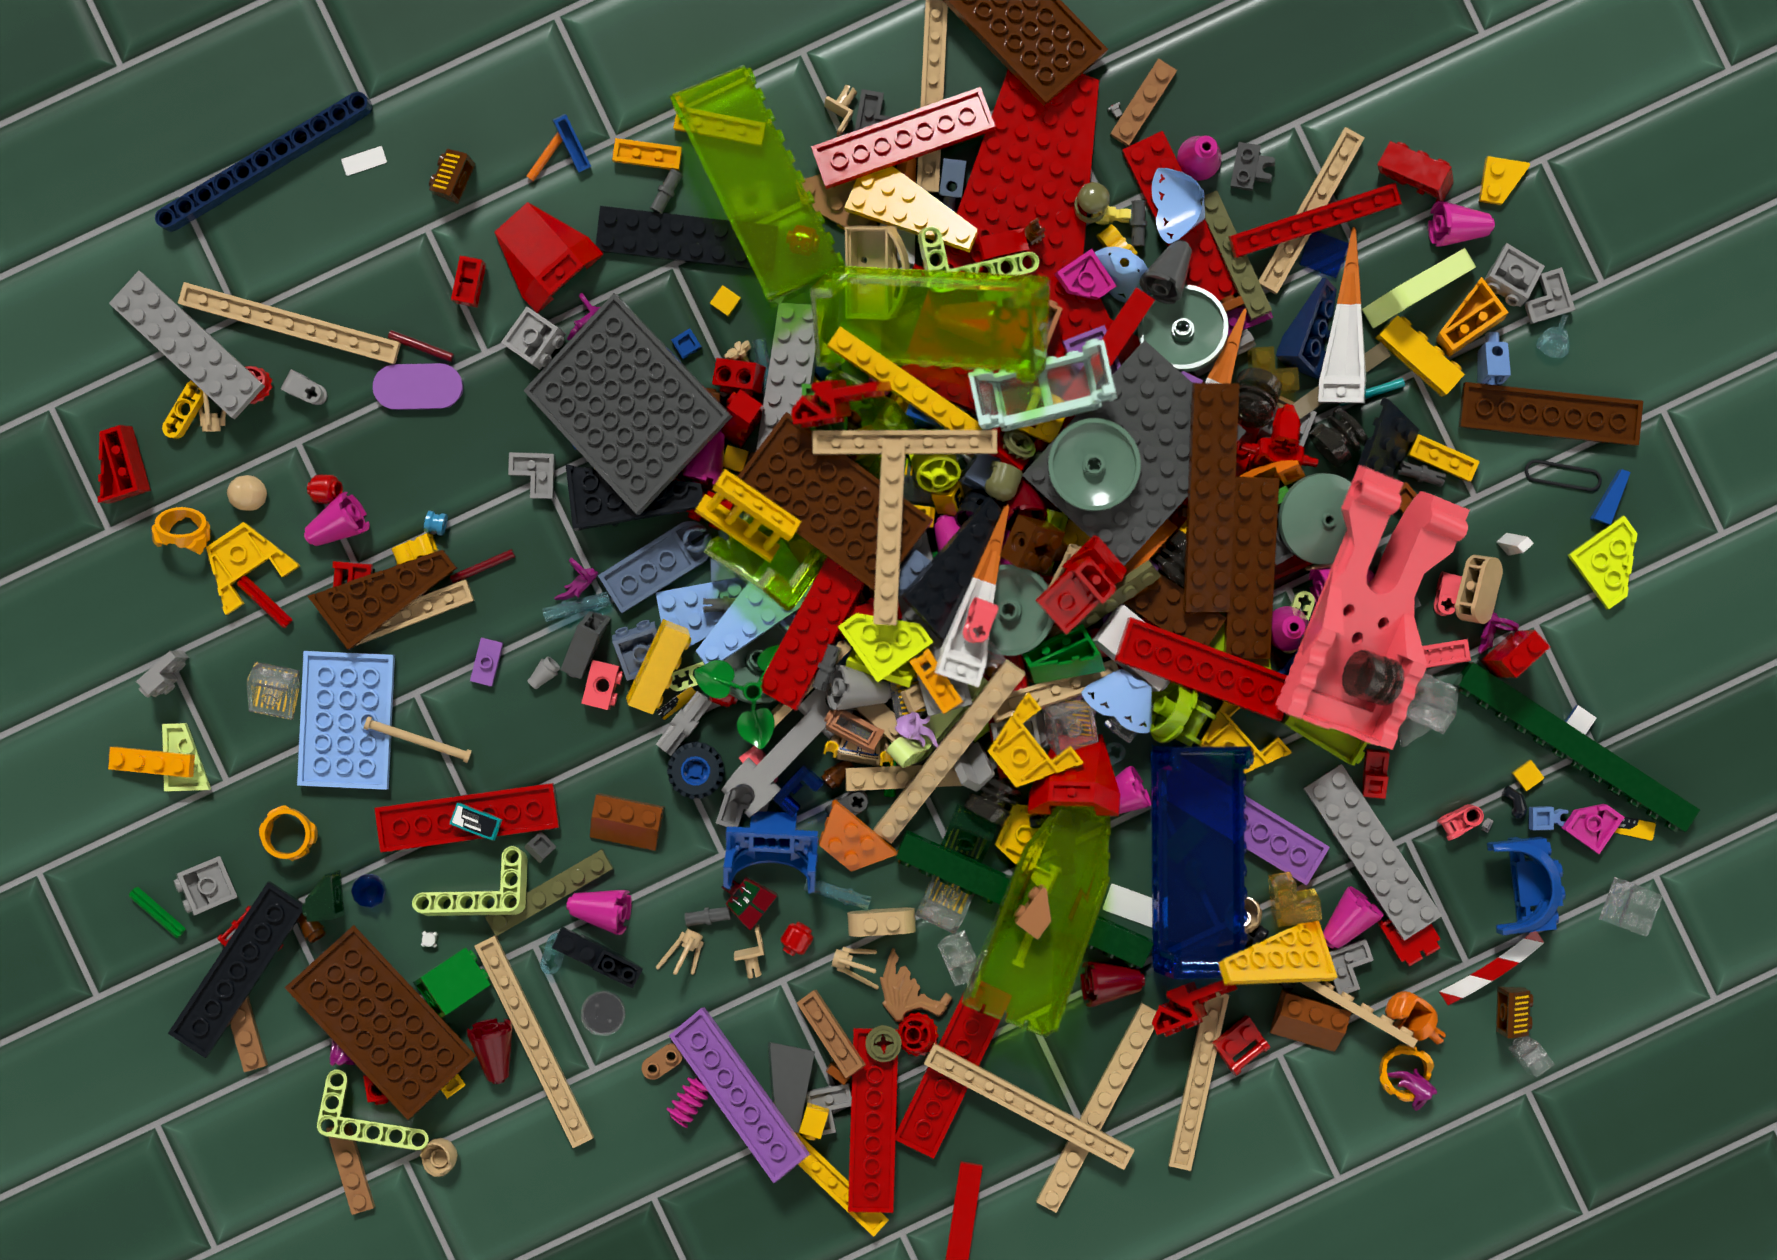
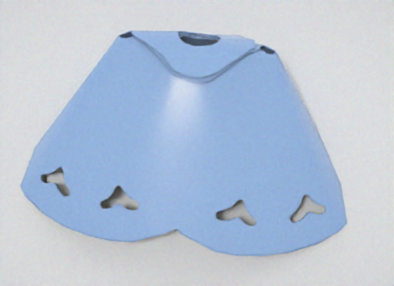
M1158 168L1152 181V198L1158 208L1156 225L1162 239L1166 243L1171 244L1182 238L1204 220V190L1197 181L1185 173L1169 168ZM1161 174H1162L1163 177L1165 178V180H1163L1161 183H1159V180L1161 179ZM1159 191L1165 194L1163 200H1160L1161 195L1159 194ZM1163 218H1166V220L1169 221V223H1167L1166 226H1164L1165 221L1163 220ZM1167 233L1174 234L1172 236V239H1170V236L1167 235Z
M1113 246L1094 252L1116 284V287L1109 291L1115 299L1126 303L1136 287L1142 290L1140 278L1148 268L1144 261L1132 253L1131 250ZM1122 258L1129 261L1127 267L1121 266L1120 260Z
M1119 669L1088 684L1081 692L1085 701L1097 712L1103 715L1115 716L1123 727L1138 733L1150 732L1152 725V688L1144 680L1123 669ZM1088 692H1094V699H1092ZM1107 702L1109 708H1106L1105 705L1101 706L1100 704ZM1132 716V723L1129 721V719H1125L1124 717ZM1144 721H1145V724L1147 725V727H1145L1144 725H1143V726H1139V725L1142 724Z

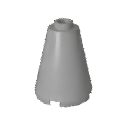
M844 665L834 666L836 668L835 673L831 674L828 682L831 684V691H827V701L831 709L844 710L883 704L891 698L892 687L888 681L881 680L878 683L872 675Z

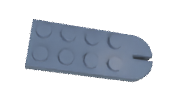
M683 522L599 574L598 577L620 612L623 614L707 561L711 556V545H713L711 535L707 534L694 545L691 543V541L706 533L707 529L698 522Z

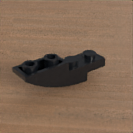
M561 927L551 946L553 949L592 967L593 970L632 989L643 970L641 966L610 948L565 927Z

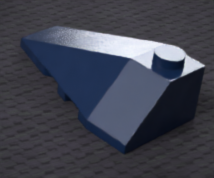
M1322 278L1283 335L1276 353V357L1286 367L1316 379H1320L1326 354V351H1324L1325 340L1330 337L1331 332L1328 330V320L1333 316L1337 291L1327 278Z

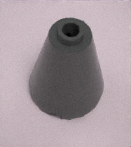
M1177 240L1171 243L1140 278L1142 290L1145 293L1149 291L1153 294L1152 298L1158 302L1175 304L1176 300L1180 301L1183 296L1192 255V249L1186 241Z

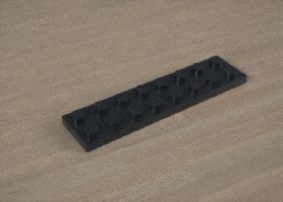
M600 206L596 246L601 252L773 272L778 226Z
M271 881L267 882L168 1034L204 1058H207L301 917L307 905Z

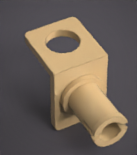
M849 85L844 86L837 100L829 96L825 98L824 107L844 118L837 130L836 137L842 136L852 119L853 110L848 108V106L856 96L857 91L853 87L849 91Z
M759 925L755 927L758 946L734 951V961L742 959L745 961L748 978H753L754 973L755 977L762 975L757 958L764 955V945Z

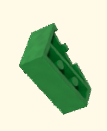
M1083 624L1074 627L1067 635L1061 633L1042 642L1034 649L1021 654L1034 684L1105 671L1101 654Z

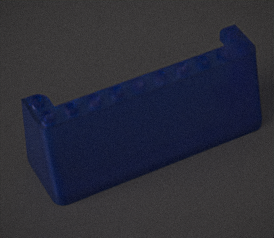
M1153 746L1152 942L1154 943L1152 947V961L1154 971L1169 978H1223L1218 963L1240 951H1244L1245 945H1247L1248 938L1245 932L1247 911L1244 900L1247 898V889L1244 886V877L1247 875V867L1244 864V854L1247 852V845L1244 841V832L1247 828L1244 809L1247 802L1244 796L1246 775L1243 769H1249L1250 765L1254 762V754L1249 746Z

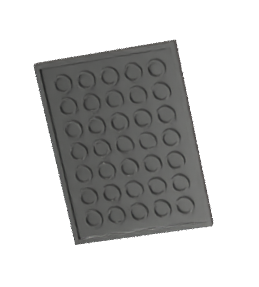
M615 293L611 295L524 389V392L638 515L651 504L733 417Z
M1145 340L1112 375L1117 399L1101 402L1102 407L1097 410L1077 414L1064 428L1066 429L1077 421L1089 418L1109 420L1124 428L1135 441L1141 460L1139 478L1132 492L1116 506L1100 511L1083 510L1067 503L1054 489L1048 472L1049 453L1056 438L1022 476L1090 538L1094 535L1100 537L1124 566L1188 496L1192 382ZM1239 424L1237 430V441L1246 432Z

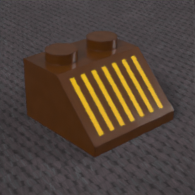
M446 149L445 154L442 153L439 157L437 173L433 174L430 178L429 190L436 196L459 204L475 163L464 152Z
M1497 986L1496 1032L1506 1038L1529 1036V1030L1532 1029V1017L1529 1016L1530 1007L1533 1006V995L1530 994V990L1523 987Z

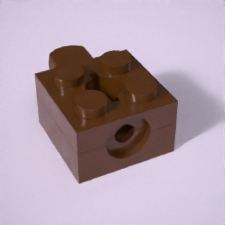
M1018 514L1000 556L1018 568L1047 574L1052 561L1062 562L1068 547L1066 543L1062 542L1065 532L1047 521Z

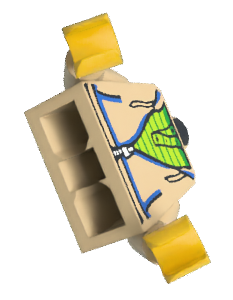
M859 715V718L868 722L862 715ZM850 722L842 726L866 740L871 735V733ZM834 734L830 741L826 743L823 754H826L828 751L833 752V757L836 758L837 756L838 760L878 767L879 765L883 766V762H889L890 766H893V758L886 752L890 746L886 737L880 739L873 755Z

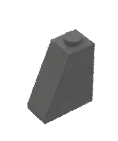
M590 609L577 626L560 670L573 678L581 679L584 676L610 623V617Z

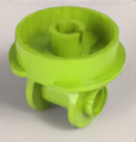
M1170 682L1163 691L1152 692V725L1150 732L1153 739L1160 743H1167L1176 739L1190 747L1193 743L1201 746L1203 742L1197 739V736L1207 717L1215 720L1217 716L1210 712L1211 706L1197 699L1196 690Z

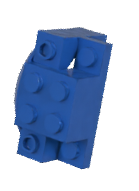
M758 811L751 816L750 828L727 826L723 887L730 889L734 876L745 867L759 863H779L801 871L808 881V893L815 892L818 831L797 830V813Z
M1513 837L1508 838L1507 841L1488 842V851H1509L1517 922L1497 924L1496 932L1501 935L1557 929L1556 923L1559 922L1557 908L1558 906H1563V900L1565 899V889L1561 884L1560 878L1563 876V869L1558 860L1549 857L1551 855V845L1547 842V839L1543 837L1526 839ZM1530 906H1537L1534 911L1530 909Z

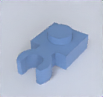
M1551 806L1529 807V829L1554 830V824L1563 826L1565 821H1561L1560 816L1568 814V810L1556 809L1554 811V807Z

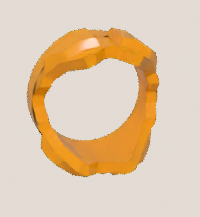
M176 507L161 512L156 517L155 524L152 526V540L157 547H161L162 544L168 545L171 543L179 548L192 550L199 555L203 553L211 537L210 525L206 521L205 516L201 512L187 507ZM186 517L190 518L198 526V529L192 533L182 535L170 533L172 527Z
M283 805L271 810L267 814L266 819L259 827V837L268 853L277 858L294 861L306 856L310 852L309 848L317 841L318 830L316 825L310 822L301 812ZM283 814L294 815L302 822L305 828V840L302 846L292 853L277 851L271 844L270 836L273 823Z
M1400 1044L1390 1049L1383 1056L1379 1067V1081L1383 1089L1390 1095L1395 1094L1399 1100L1409 1102L1414 1101L1416 1095L1409 1090H1398L1393 1087L1387 1075L1388 1061L1394 1056L1401 1054L1418 1056L1424 1066L1423 1078L1427 1081L1431 1078L1434 1062L1430 1055L1423 1050H1417L1416 1046L1412 1048L1407 1044Z

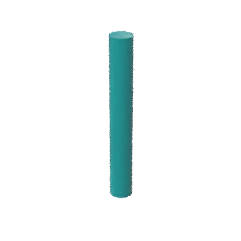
M1403 378L1365 389V399L1404 387L1405 382ZM1339 403L1340 407H1341V406H1344V405L1351 404V403Z

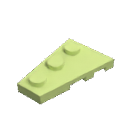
M162 724L164 752L195 755L193 777L164 775V791L211 790L188 724Z

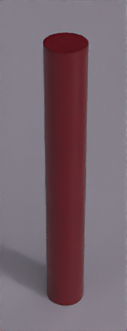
M392 330L388 334V339L449 362L453 360V353Z
M510 549L450 575L453 584L510 560L515 557V554Z

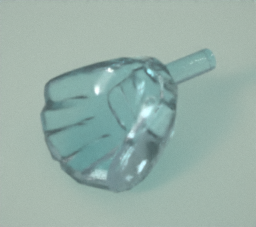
M1563 314L1559 326L1545 330L1536 342V347L1548 357L1563 358L1569 353V336L1567 330L1564 329L1568 315Z

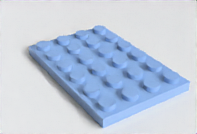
M319 651L303 652L297 786L389 789L391 735L363 728L368 716L372 717L374 721L392 726L395 655Z

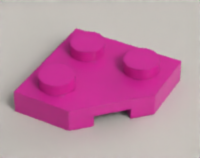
M1092 249L1054 274L1066 293L1094 300L1099 299L1116 287V284Z
M1599 804L1573 810L1562 826V829L1595 853L1600 854L1625 817L1610 806Z

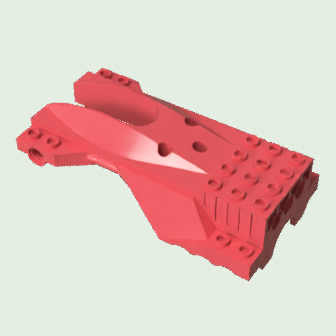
M1359 465L1341 508L1347 531L1276 705L1278 706L1277 709L1289 715L1327 729L1333 728L1365 742L1393 750L1398 738L1399 728L1406 719L1408 706L1414 699L1416 687L1423 678L1428 666L1414 618V597L1424 573L1450 555L1457 541H1461L1467 534L1468 524L1466 519L1470 510L1421 491L1405 510L1389 539L1374 578L1367 584L1368 568L1390 515L1397 512L1401 505L1399 493L1403 482Z

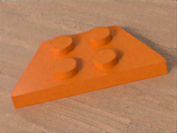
M836 799L832 801L830 815L826 818L825 829L818 841L821 848L851 872L896 855L897 851L893 846Z

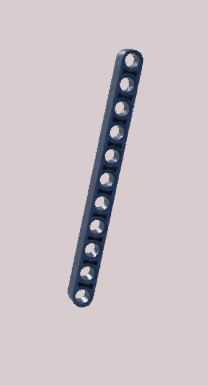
M362 92L351 93L165 205L156 212V223L169 232L177 231L369 115L372 111L371 101ZM359 100H364V106L360 109H356V103ZM345 111V117L342 120H337V114ZM321 123H326L325 130L322 132H318V125ZM303 134H307L306 141L304 143H298L299 137ZM287 146V152L284 155H279L280 148ZM268 157L267 165L261 167L260 161ZM249 169V175L246 178H241L242 171ZM229 180L230 186L222 190L223 182ZM206 192H210V199L203 201V195ZM191 203V210L184 213L185 205ZM168 215H172V221L165 225V218Z

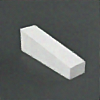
M1506 533L1497 541V544L1508 556L1524 553L1534 544L1527 536Z

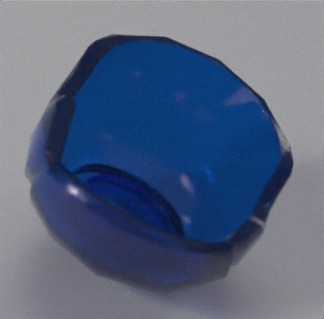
M364 874L353 882L351 893L354 901L360 906L373 908L383 903L387 889L385 882L378 875Z

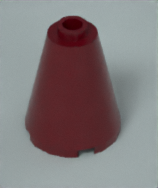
M1024 477L1020 481L1015 496L1009 501H1003V508L1005 505L1009 506L1006 522L1007 529L1009 530L1012 529L1018 514L1043 521L1047 519L1046 507L1035 487Z
M1090 961L1084 962L1082 968H1085V974L1080 976L1083 999H1088L1089 1001L1086 1004L1087 1007H1095L1138 993L1145 986L1144 974L1139 969Z
M497 1018L483 1020L473 1024L472 1030L467 1029V1036L487 1081L492 1082V1084H501L509 1077L512 1023L504 1018V1022H497Z

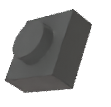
M540 831L524 848L541 863L556 846Z

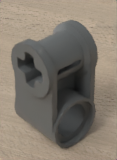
M857 790L837 801L851 813L857 815L866 809L868 796L864 791ZM854 796L863 798L862 806L853 804ZM831 804L825 807L828 815H830L832 809Z

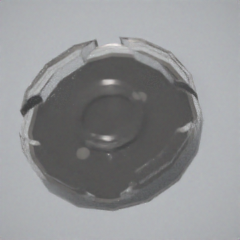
M597 991L589 995L581 1008V1021L584 1027L594 1035L609 1036L617 1032L623 1025L626 1016L625 1005L621 998L609 991Z

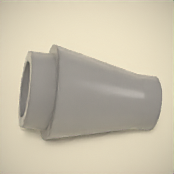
M547 656L545 659H541L527 681L534 689H538L541 685L558 675L560 666L555 660Z

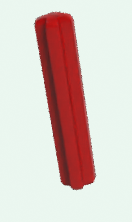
M247 576L239 579L237 585L281 627L286 628L289 626L292 618Z

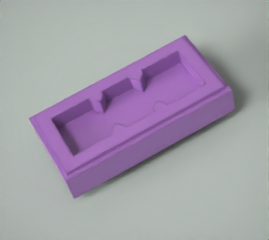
M486 638L480 639L470 681L493 686L504 643Z

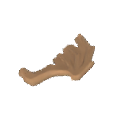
M892 948L883 977H880L885 999L882 1002L884 1007L896 1022L903 1021L906 1013L917 1009H923L936 1016H941L953 997L945 993L941 1000L937 1001L927 997L925 994L918 996L920 985L917 984L915 978L910 980L911 972L906 966L900 967L896 974V963L899 957L895 949Z

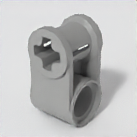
M292 369L281 387V390L314 405H321L327 400V391L323 386ZM312 391L317 393L316 397L311 394Z

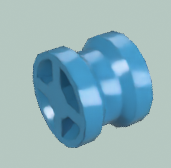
M428 511L424 522V532L430 533L433 531L437 535L443 536L447 526V514L441 513L438 515L434 511Z

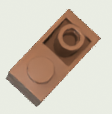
M1042 884L1032 888L1027 896L1029 900L1025 905L1021 904L1014 913L1015 923L1037 940L1051 922L1047 889Z

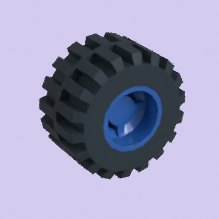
M692 742L684 744L673 753L669 760L667 769L669 782L675 791L690 799H701L711 795L720 786L724 776V762L721 755L714 747L706 743Z

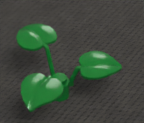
M780 645L766 648L759 655L757 665L764 672L757 683L747 682L744 686L733 683L734 670L729 663L723 660L710 661L694 671L697 684L710 697H726L729 694L730 686L742 690L743 696L751 701L752 711H745L739 716L737 730L744 740L753 744L758 749H763L769 742L774 730V717L767 708L762 707L756 710V700L762 695L760 686L764 680L763 675Z

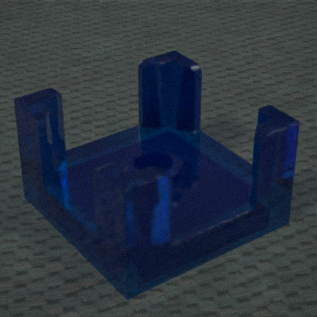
M806 764L772 798L791 817L799 811L801 806L789 795L790 792L795 795L803 786L800 783L802 780L815 792L824 783Z

